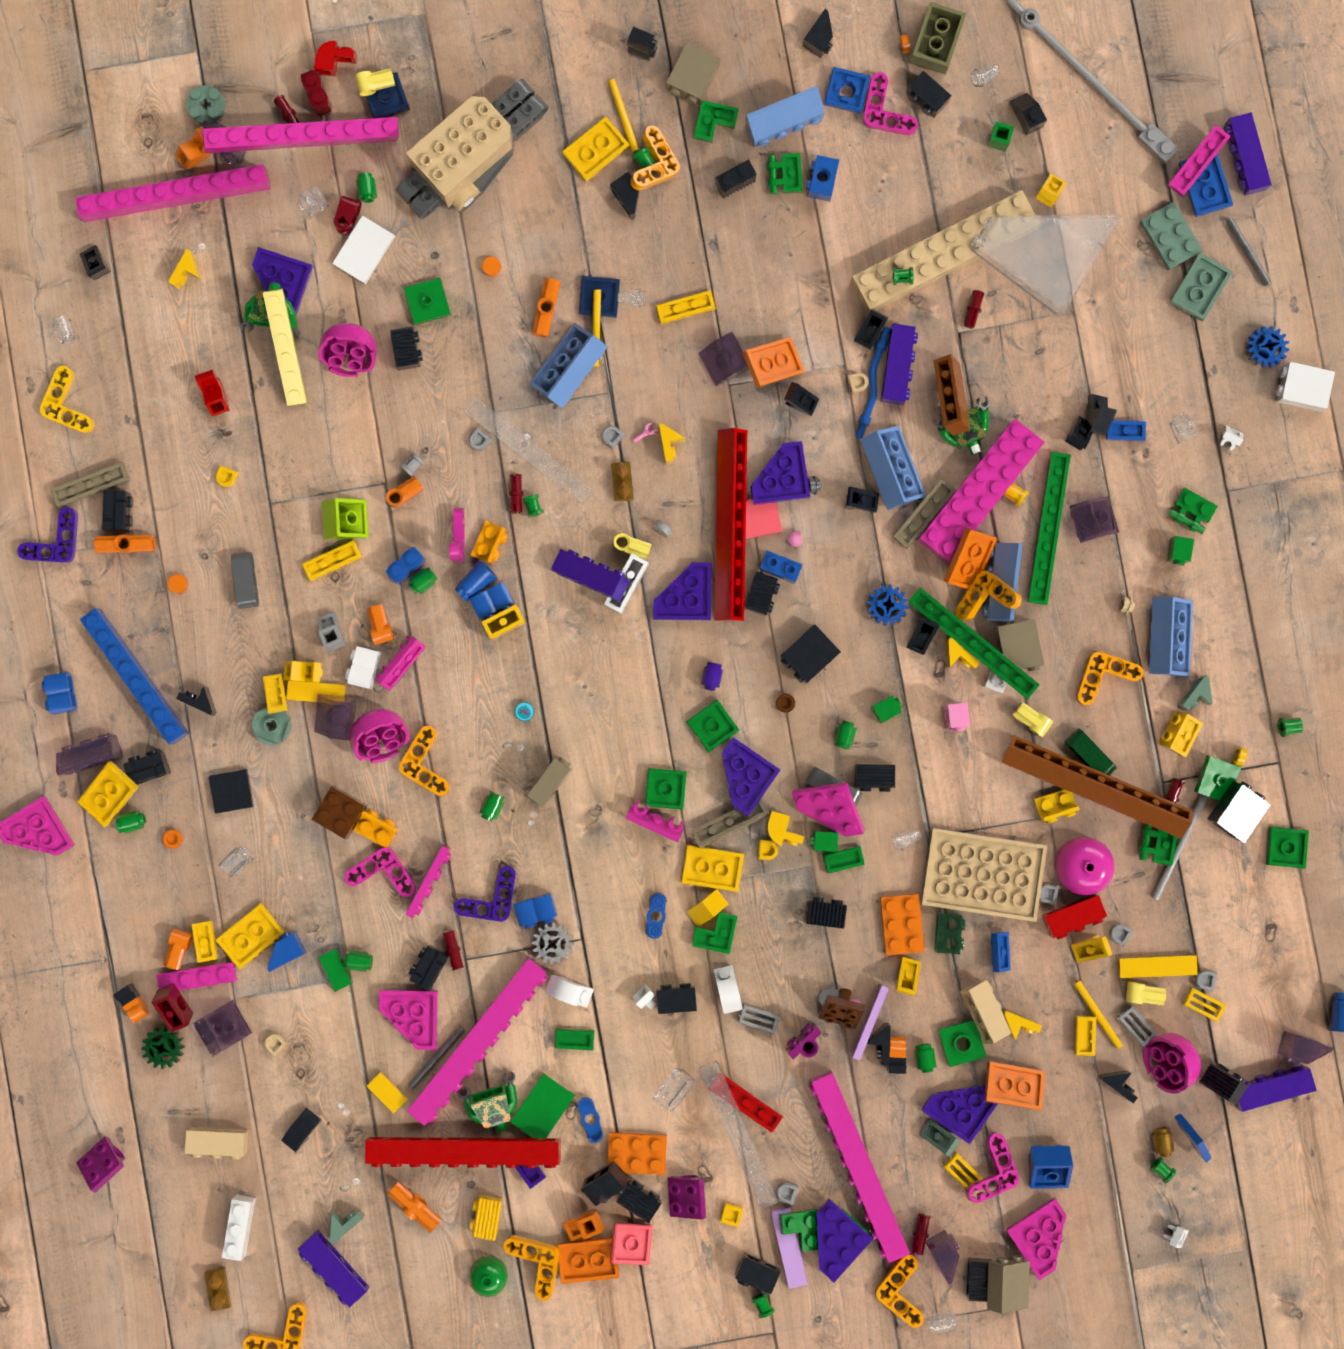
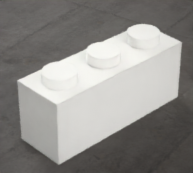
M631 554L622 570V573L625 574L624 578L630 582L620 602L607 597L604 605L622 615L649 562Z
M236 1195L231 1200L222 1258L242 1261L246 1256L255 1197Z

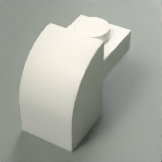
M733 965L714 969L724 1014L743 1010Z
M551 975L545 993L568 1004L587 1007L594 989L574 983L567 978Z

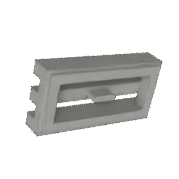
M743 1003V1010H741L738 1023L775 1034L780 1015ZM746 1009L775 1018V1021L747 1013ZM746 1016L773 1025V1028L771 1029L743 1018Z
M1129 1005L1121 1015L1116 1017L1142 1047L1158 1035L1132 1005ZM1131 1011L1151 1033L1150 1036L1130 1016L1129 1013ZM1123 1018H1128V1020L1145 1038L1144 1041H1142V1039L1136 1034V1032L1129 1026V1024Z

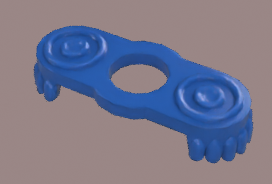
M655 893L650 898L646 934L651 939L659 938L663 933L662 927L666 919L665 906L667 900L662 893ZM653 911L661 912L662 918L660 921L655 922L651 919Z
M589 1097L581 1098L577 1104L581 1114V1123L585 1127L588 1141L597 1143L603 1138L600 1116L596 1112L592 1099ZM588 1114H593L596 1117V1122L592 1125L585 1122V1117Z

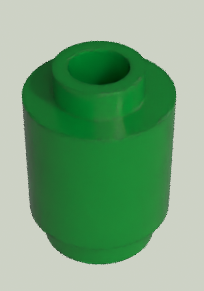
M371 173L358 174L356 180L358 199L364 203H371L377 198L375 178Z
M428 567L425 570L422 569L409 579L411 582L409 587L415 594L418 592L423 594L435 584L438 578Z
M844 720L842 724L838 723L834 746L847 750L850 749L857 730L856 727H853L854 723Z
M490 791L489 796H486L479 811L482 813L481 817L491 822L493 819L497 820L504 805V797Z
M139 810L120 815L119 818L115 819L116 828L119 833L124 832L125 834L142 829L144 824H146V817Z
M349 951L348 954H345L344 966H347V970L371 971L373 955L359 951Z
M931 1043L916 1045L917 1069L922 1070V1073L933 1072V1068L937 1066L934 1048H932Z

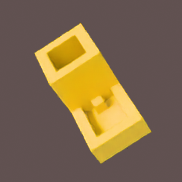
M284 662L283 680L320 682L323 674L321 663Z
M771 811L767 822V831L770 838L780 846H782L784 839H787L786 843L797 846L798 843L803 844L804 836L786 831L790 816Z

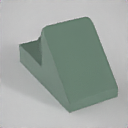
M1207 675L1200 676L1178 707L1184 711L1192 710L1198 704V698L1207 705L1213 704L1210 681Z
M930 1118L919 1134L947 1156L951 1155L960 1141L953 1133Z
M335 1210L331 1217L330 1243L333 1245L360 1222L365 1216L361 1210H358L356 1213L352 1211L344 1218L345 1222Z

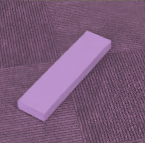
M880 984L852 1051L851 1056L857 1060L861 1059L889 990L883 984Z
M790 1207L773 1210L771 1214L788 1286L791 1289L808 1285L796 1233L787 1235L780 1233L779 1214L791 1212Z

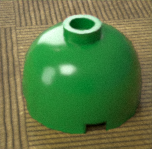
M481 1257L474 1262L470 1269V1285L474 1292L480 1296H496L507 1284V1267L497 1257Z

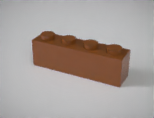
M951 354L933 360L944 427L952 436L971 430L960 363Z

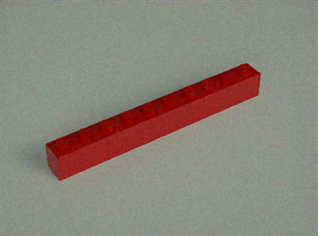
M739 428L718 430L714 621L723 622L744 621L748 430Z
M369 1137L365 1140V1164H371V1167H382L383 1164H390V1167H401L402 1164H409V1167H421V1164H429V1167L436 1168L440 1167V1164H445L450 1168H456L459 1165H467L468 1168H477L479 1165H486L487 1168H497L498 1165H506V1168H517V1165H525V1168H536L537 1165H544V1168H556V1165H559L561 1162V1138Z

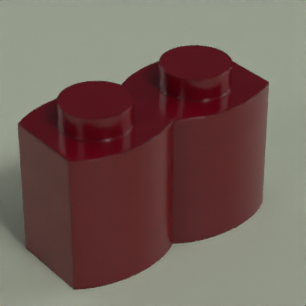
M313 69L301 74L302 85L308 94L309 102L318 116H322L331 112L332 104L318 73Z

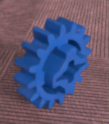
M1263 326L1261 331L1256 329L1254 334L1248 337L1251 341L1246 343L1250 347L1246 353L1252 354L1249 360L1255 359L1254 365L1261 363V367L1264 368L1268 364L1269 368H1272L1274 363L1278 365L1281 363V360L1287 357L1284 353L1289 351V348L1285 347L1289 341H1284L1283 339L1286 334H1279L1281 329L1274 331V327L1271 326L1267 330L1266 326ZM1260 337V339H1259L1260 343H1259L1258 345H1256V342H1257L1258 338ZM1266 345V346H1270V347H1272V348L1269 349V348H1265V347H1263V346ZM1277 349H1279V352H1278L1277 356L1275 357V355H1276L1275 351H1276Z
M892 584L888 586V589L881 585V590L875 588L874 592L876 594L869 595L872 601H867V604L871 605L867 612H873L870 618L876 617L877 624L883 621V626H886L888 622L893 626L895 624L894 620L901 622L900 616L905 617L907 615L903 611L909 609L908 606L904 605L908 599H903L902 596L905 592L899 593V587L893 590ZM885 593L883 600H876L880 594ZM893 594L899 599L900 603L895 601ZM887 600L889 601V604L892 605V607H890L888 611L886 610V606H883V604L886 603ZM876 608L881 610L882 616L878 614ZM892 611H899L896 616L890 618Z

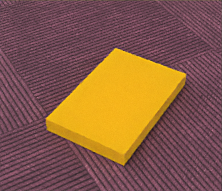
M605 116L564 149L562 154L587 182L627 150L630 145Z
M109 761L77 803L105 828L112 822L139 786L112 761Z
M687 845L681 883L738 892L744 854Z
M260 903L219 936L216 941L240 970L286 932L266 907Z

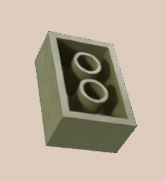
M930 2L910 63L946 75L966 13Z

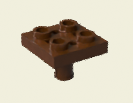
M842 988L839 990V997L827 995L819 1012L818 1019H822L827 1023H837L845 1028L856 1029L864 1013L865 1005L850 1001L851 990Z

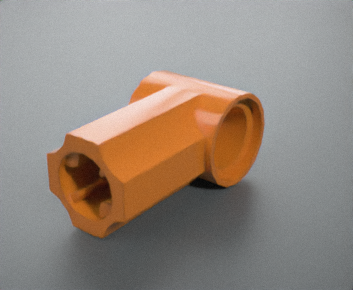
M413 476L395 489L389 490L386 494V500L390 507L398 509L424 489L417 478ZM395 494L400 496V501L397 503L390 501V498Z
M383 604L366 608L374 644L377 645L394 640Z
M173 929L168 940L169 948L163 963L164 966L180 970L185 953L192 943L193 934Z

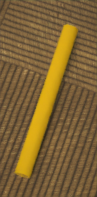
M615 79L609 80L608 84L632 153H636L639 151V147Z
M593 290L592 334L600 340L601 290ZM599 359L593 367H599Z
M1080 980L1076 981L1074 986L1116 1049H1119L1123 1046L1122 1042Z

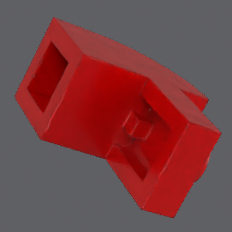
M336 40L328 41L317 50L314 69L318 75L336 77L338 62L357 64V55L355 50L350 47L344 46L339 48Z
M213 369L195 375V381L203 393L204 403L211 416L230 411L219 377L217 378Z

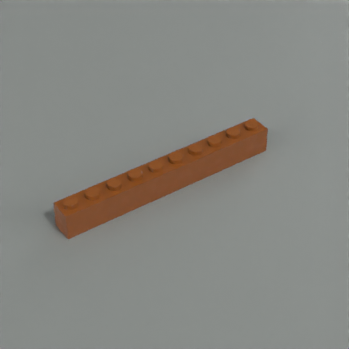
M1015 735L1012 736L1004 752L1001 763L1182 839L1192 823L1193 810Z

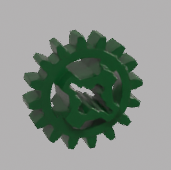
M162 1026L160 1031L156 1027L153 1029V1033L148 1032L146 1034L149 1039H143L142 1042L146 1046H143L141 1050L146 1051L143 1058H149L148 1064L154 1062L153 1068L160 1065L161 1069H165L166 1065L170 1068L174 1066L173 1062L178 1063L180 1061L178 1056L184 1055L180 1049L185 1048V1045L180 1044L184 1038L177 1037L179 1031L171 1033L169 1028L166 1030V1027ZM158 1035H163L161 1040H155L154 1038ZM161 1044H164L165 1051H162ZM166 1055H172L170 1059L163 1060Z

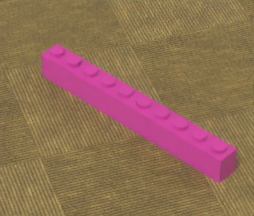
M397 117L208 128L203 129L202 137L204 153L394 142L399 138Z
M261 164L75 197L78 217L84 222L270 190L271 186L268 170Z
M531 957L528 958L407 1110L410 1115L424 1126L428 1122L433 1123L439 1115L436 1113L440 1107L444 1109L451 1100L448 1096L452 1091L457 1093L463 1085L460 1081L464 1076L468 1078L475 1070L472 1066L476 1061L480 1063L487 1055L485 1052L487 1047H493L499 1040L497 1037L501 1030L505 1032L511 1025V1022H509L513 1015L517 1017L523 1010L522 1003L525 1000L529 1002L535 994L534 988L537 985L541 987L548 978L545 976L548 972Z
M832 1070L810 1079L812 1085L809 1087L813 1097L818 1096L820 1103H817L821 1115L825 1113L827 1121L824 1122L829 1133L833 1132L835 1139L832 1141L836 1151L841 1150L843 1157H840L844 1169L848 1167L850 1175H848L852 1187L856 1185L858 1193L855 1195L859 1205L864 1204L866 1211H863L867 1223L871 1222L873 1225L871 1233L874 1240H879L881 1247L878 1249L882 1258H887L888 1263H891L909 1255L908 1247Z

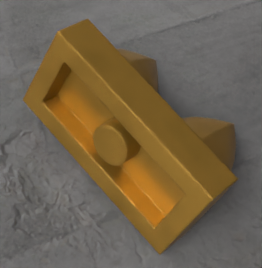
M630 461L611 463L615 502L634 500Z
M225 1267L205 1271L210 1311L230 1308L231 1300Z

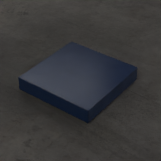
M397 72L393 73L395 86L376 90L374 94L366 96L373 118H386L410 110Z
M582 276L579 315L593 316V290H601L600 317L617 318L620 279Z

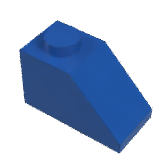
M289 931L279 936L281 940L275 944L267 968L269 972L307 953L297 932L291 934Z

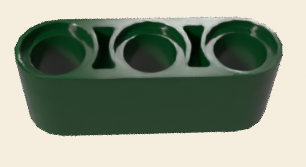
M1078 728L1064 741L1086 766L1107 775H1111L1117 769L1116 765L1081 729Z

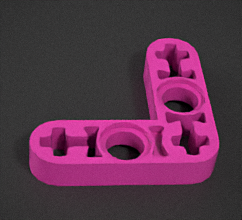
M882 72L875 73L870 82L863 116L864 125L876 130L906 136L913 135L918 127V122L914 117L883 111L888 77ZM878 78H881L883 83H881L880 90L878 91L876 90V81ZM878 96L881 102L878 105H874L871 103L870 98ZM873 114L874 118L879 120H874L873 122H870V119L867 117H870V115ZM884 116L882 119V125H880V117ZM893 118L896 124L889 127L886 125L885 120ZM899 120H902L901 124L904 125H901L900 128H897L899 125ZM908 122H911V126H914L910 130L906 126Z
M464 508L453 509V542L449 544L450 560L454 563L465 562Z
M389 847L378 850L348 870L344 876L345 882L348 885L356 886L383 869L401 896L409 897L416 891V885L395 852ZM383 851L385 853L389 852L391 854L389 856L390 860H382L379 862L382 866L379 867L378 861L374 859V856L379 859L383 856ZM371 861L375 864L373 872L365 870L366 862ZM360 866L361 871L366 877L363 878V874L356 878L357 882L350 881V873H358L360 870L357 868ZM395 866L399 867L402 871L401 876L398 878L393 877L391 874V870ZM404 876H406L407 879L403 881L406 885L411 884V892H403L402 889L404 888V885L402 884V882L397 884L396 881L401 880Z
M990 1133L986 1137V1146L997 1173L967 1187L965 1194L971 1202L980 1203L1014 1188L1019 1183L1018 1172L1006 1140L1001 1134ZM994 1137L996 1139H999V1141L997 1142V1146L992 1145V1142H994ZM1001 1155H1005L1007 1158L1006 1164L1003 1166L998 1163V1158ZM1008 1174L1013 1176V1178L1010 1179L1011 1183L1007 1181L1001 1183L1000 1181L1007 1179ZM994 1180L997 1187L991 1192L988 1189V1184ZM974 1189L977 1191H985V1193H977V1198L972 1196V1194L974 1193Z

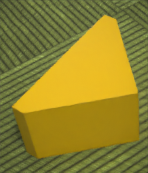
M716 889L686 912L697 927L716 916L728 905V902L719 890Z

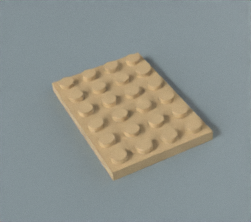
M932 828L921 905L1037 922L1047 845Z

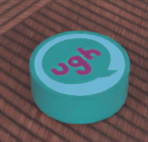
M527 702L518 704L515 709V715L521 721L531 720L535 713L534 707Z

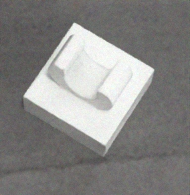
M1226 425L1222 431L1220 445L1223 446L1226 441H1230L1229 450L1232 451L1235 448V444L1240 446L1242 443L1243 433Z
M990 670L984 687L1002 694L1007 683Z
M646 984L632 996L634 1002L641 1009L645 1005L650 1009L656 1005L652 999L655 994Z
M1168 1225V1228L1173 1230V1235L1164 1234V1238L1171 1240L1169 1244L1175 1248H1181L1189 1230L1179 1226Z

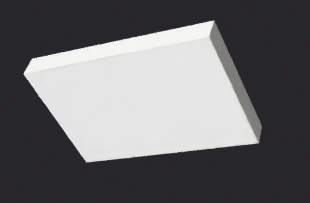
M362 216L332 264L366 285L394 240L395 235Z

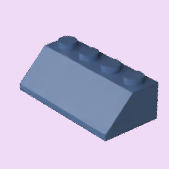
M818 86L747 114L745 128L753 147H764L773 139L780 140L785 138L790 132L794 131V133L802 131L809 124L812 126L819 124L824 118L825 112Z
M574 322L529 384L563 408L608 346Z
M899 426L878 430L860 439L887 510L926 497Z
M996 543L989 558L991 559V566H988L987 571L995 574L1017 592L1022 543ZM1001 585L996 588L997 595L1002 591ZM991 595L987 596V603L983 605L982 615L985 616L986 621L1009 623L1014 620L1015 609L1003 606ZM1007 595L1006 598H1008L1009 600H1011V603H1012V602H1013L1012 597Z
M1153 597L1151 604L1152 622L1150 624L1149 674L1190 677L1193 600L1176 597Z

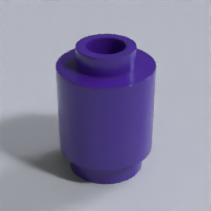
M707 662V665L704 666L701 685H704V689L715 691V688H720L723 673L721 664Z

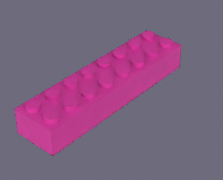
M1014 418L917 541L948 564L955 555L965 528L976 530L1045 442Z

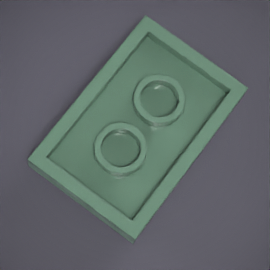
M1175 202L1140 221L1168 271L1203 251Z
M1199 253L1169 303L1203 322L1233 271L1206 255Z

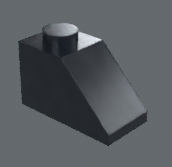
M824 9L805 36L802 45L819 58H822L824 54H828L833 47V33L827 9Z
M1028 93L1010 101L1026 135L1044 127L1047 119L1039 103Z
M627 172L610 184V190L633 220L636 217L640 191L631 186L630 179L632 176Z

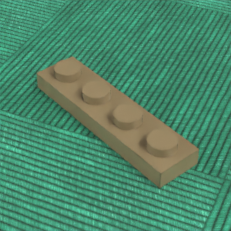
M120 462L50 490L56 506L61 508L131 480L125 464Z
M941 478L892 538L908 549L955 493L956 489Z
M760 799L748 817L734 809L691 831L699 848H702L769 816L762 799Z

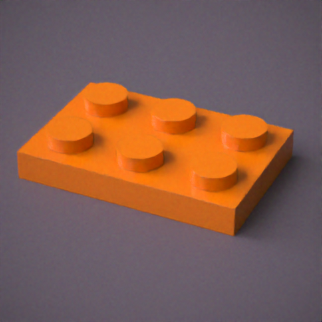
M791 337L742 352L756 388L795 377L805 372Z
M965 528L944 581L948 584L969 589L977 575L985 570L998 538Z
M919 894L880 897L885 955L925 952Z
M988 1062L984 1101L1041 1111L1045 1071Z
M609 1132L607 1165L615 1161L624 1173L665 1175L667 1135Z
M612 1237L558 1243L561 1284L619 1278L618 1264L610 1263Z

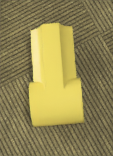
M391 68L373 73L363 71L355 75L360 96H369L374 94L376 90L395 86Z
M624 533L616 535L613 540L615 550L630 555L634 554L644 560L647 559L652 545ZM617 539H626L627 546L619 547L616 543Z
M1024 702L1019 704L1012 715L1028 726V729L1040 738L1044 737L1053 724L1051 719L1042 713L1036 712Z
M1128 982L1125 1001L1137 1004L1164 1005L1166 989L1145 986V984Z

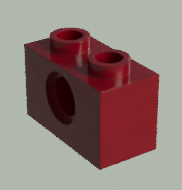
M170 984L156 991L151 1003L171 1033L187 1027L193 1016V1011L175 984Z

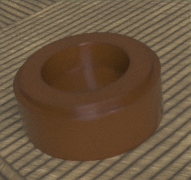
M781 694L776 700V707L779 711L788 713L794 709L795 699L790 694Z

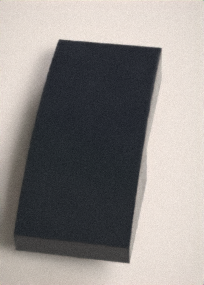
M306 1107L281 1141L297 1153L309 1139V1135L319 1125L321 1119Z

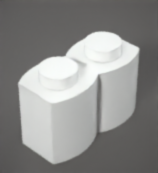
M359 646L356 647V650H352L350 661H353L351 669H347L345 679L348 680L347 683L372 690L381 652Z

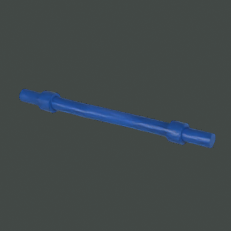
M889 327L883 328L880 339L876 342V350L868 370L870 396L863 415H860L858 421L860 424L855 435L858 439L863 438L866 427L870 424V415L878 396L876 370L882 353L886 351L888 345L886 342L891 331Z

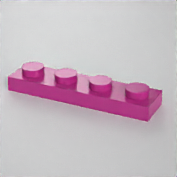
M1215 125L1167 186L1183 197L1231 136Z
M445 845L441 847L405 915L411 918L415 917V915H420L424 907L422 905L424 898L428 899L433 891L431 887L433 881H438L442 874L441 866L443 863L447 864L452 855L449 853L451 848Z
M233 962L156 974L158 989L173 983L178 990L237 981L235 964Z

